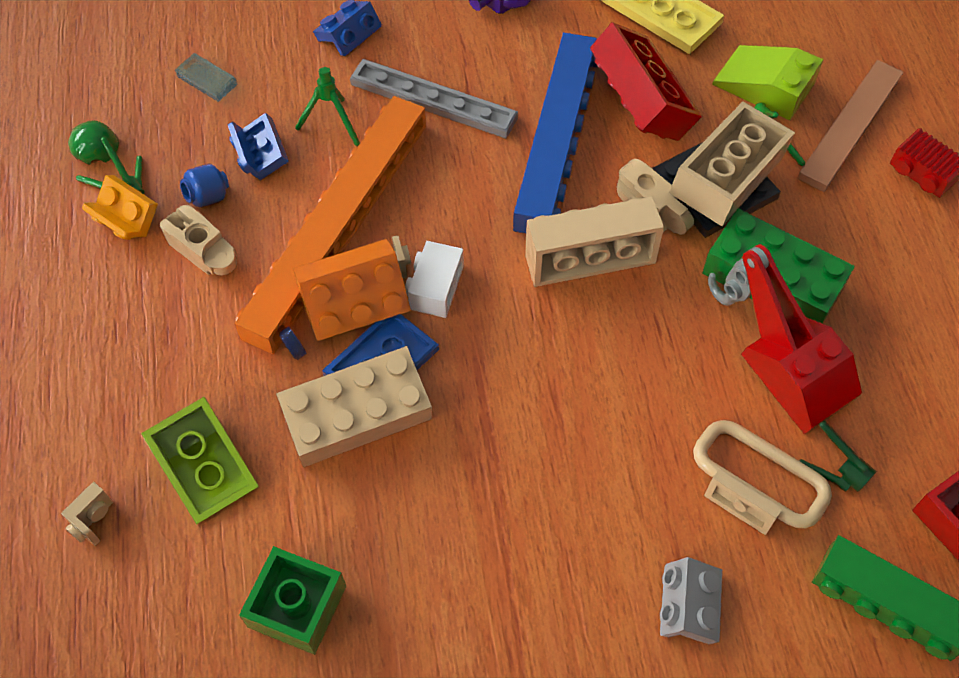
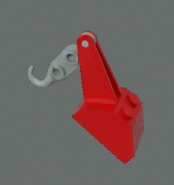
M761 244L756 245L745 252L742 259L735 263L726 277V283L724 284L726 293L718 287L715 273L709 274L708 285L716 300L723 305L730 306L735 302L745 301L752 295L761 338L747 346L741 355L804 435L862 394L853 353L830 326L805 317L778 271L771 253L765 246Z

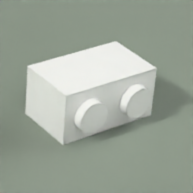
M426 240L423 251H418L416 254L413 278L408 277L405 284L411 310L443 318L447 317L464 267L462 248Z

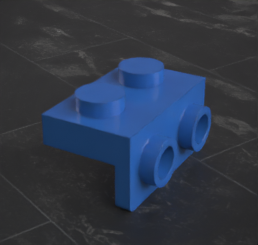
M348 0L340 5V10L337 13L323 18L320 21L321 25L313 33L318 41L333 42L339 54L346 56L378 30L382 24L370 1Z
M264 113L243 129L233 121L228 124L231 133L229 137L230 142L237 150L239 156L237 159L238 165L246 174L251 173L259 180H262L289 162L274 121L267 113Z

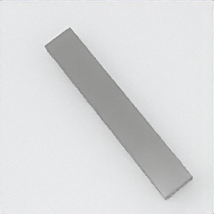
M362 59L350 77L352 86L390 99L393 96L425 107L427 112L507 139L518 119V111L366 59Z

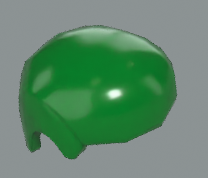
M92 120L81 123L73 128L68 140L70 153L76 159L90 165L91 161L95 159L103 162L111 159L101 141L102 137H107L115 152L118 150L119 141L116 134L106 124Z

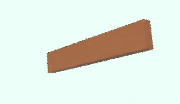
M879 60L875 62L801 169L797 179L823 192L826 191L901 79L903 71Z

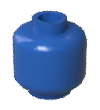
M205 164L187 170L180 181L181 192L186 202L192 203L199 208L222 201L225 198L226 189L229 187L226 174L223 171H219L212 164Z

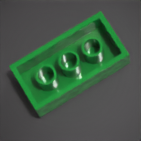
M738 208L708 252L702 274L709 277L710 273H715V280L724 285L729 272L735 263L742 259L743 254L756 245L761 244L771 253L778 271L805 317L823 324L843 291L855 266Z

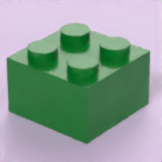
M273 546L239 616L247 628L315 655L345 591L346 583L341 572Z

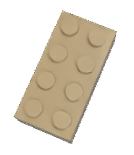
M742 101L679 167L669 193L720 226H723L782 160L795 132Z
M653 196L632 198L628 201L614 204L605 203L582 210L573 209L550 216L541 215L527 220L525 257L534 287L655 264L664 226Z
M407 346L276 393L303 467L432 419L431 403Z

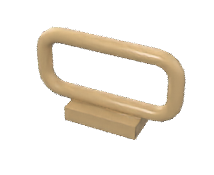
M726 420L713 422L705 429L694 446V460L698 467L713 477L704 496L764 535L768 533L776 518L795 528L814 526L821 519L830 504L832 497L831 487L822 475L735 422ZM720 434H729L811 484L817 491V497L806 513H795L713 462L708 457V449Z

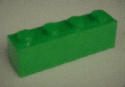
M840 535L836 537L829 546L811 583L818 586L820 591L826 596L833 599H841L854 606V610L861 616L877 619L886 624L895 635L904 639H912L925 646V650L936 658L952 661L959 656V600Z

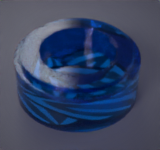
M289 326L279 332L280 339L294 359L298 360L307 354Z

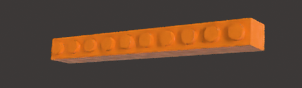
M393 96L389 103L381 108L378 119L373 126L367 128L364 139L358 147L353 148L349 160L343 168L337 171L329 189L322 192L315 209L304 218L301 229L289 239L286 250L280 259H276L273 262L263 283H259L256 286L252 299L245 308L238 312L234 324L240 340L268 353L275 354L305 309L293 268L334 256L344 251L425 130V107Z

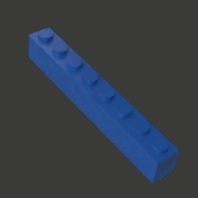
M565 32L562 34L514 210L513 231L526 233L527 220L534 219L541 215L561 214V209L557 208L558 202H564L567 184H563L564 178L570 179L573 161L569 160L570 155H576L579 138L575 137V133H581L584 115H581V110H587L590 93H587L586 90L587 88L592 89L595 71L591 70L592 67H598L595 63L596 58L590 50V47L597 40L595 37Z

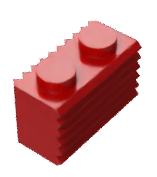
M918 128L896 149L889 163L894 166L899 174L907 175L917 182L922 190L927 193H933L939 198L959 180L958 152H954L947 145L938 142L937 138L933 139V136L923 132L922 128Z

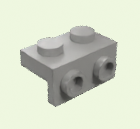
M690 557L666 564L662 576L663 595L662 608L660 610V635L667 638L682 635L706 644L718 643L720 639L722 569Z

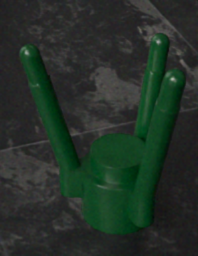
M826 421L819 424L820 428L848 457L847 461L838 469L843 476L840 478L805 460L800 459L799 461L818 472L825 479L838 485L843 491L846 492L851 486L859 492L877 471L862 458L858 457Z

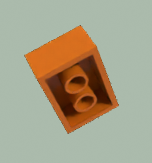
M387 239L293 268L310 325L317 341L411 311L396 252Z

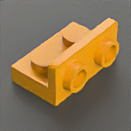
M105 175L97 201L84 203L82 209L90 214L95 222L106 225L114 230L113 233L117 237L131 240L134 237L147 236L158 203L117 176Z

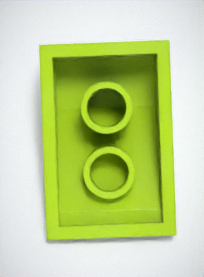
M739 45L716 76L712 85L755 105L760 102L765 103L770 111L778 112L779 116L791 120L814 86L824 59L799 48Z
M205 397L141 433L196 525L259 487Z

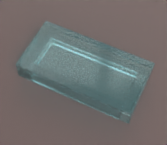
M193 53L175 69L178 78L217 102L238 85L234 76L196 53Z

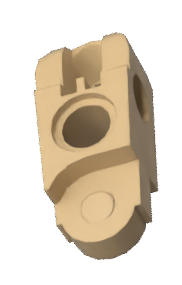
M632 159L620 169L617 192L623 202L632 198L653 196L664 226L663 232L669 229L673 233L681 235L694 225L693 216L688 211V208L680 203L678 198L669 193L672 185L646 163L638 159Z
M189 205L180 206L176 209V212L168 215L166 219L160 222V227L169 245L206 274L226 275L236 268L237 255L235 249L222 238L221 232Z

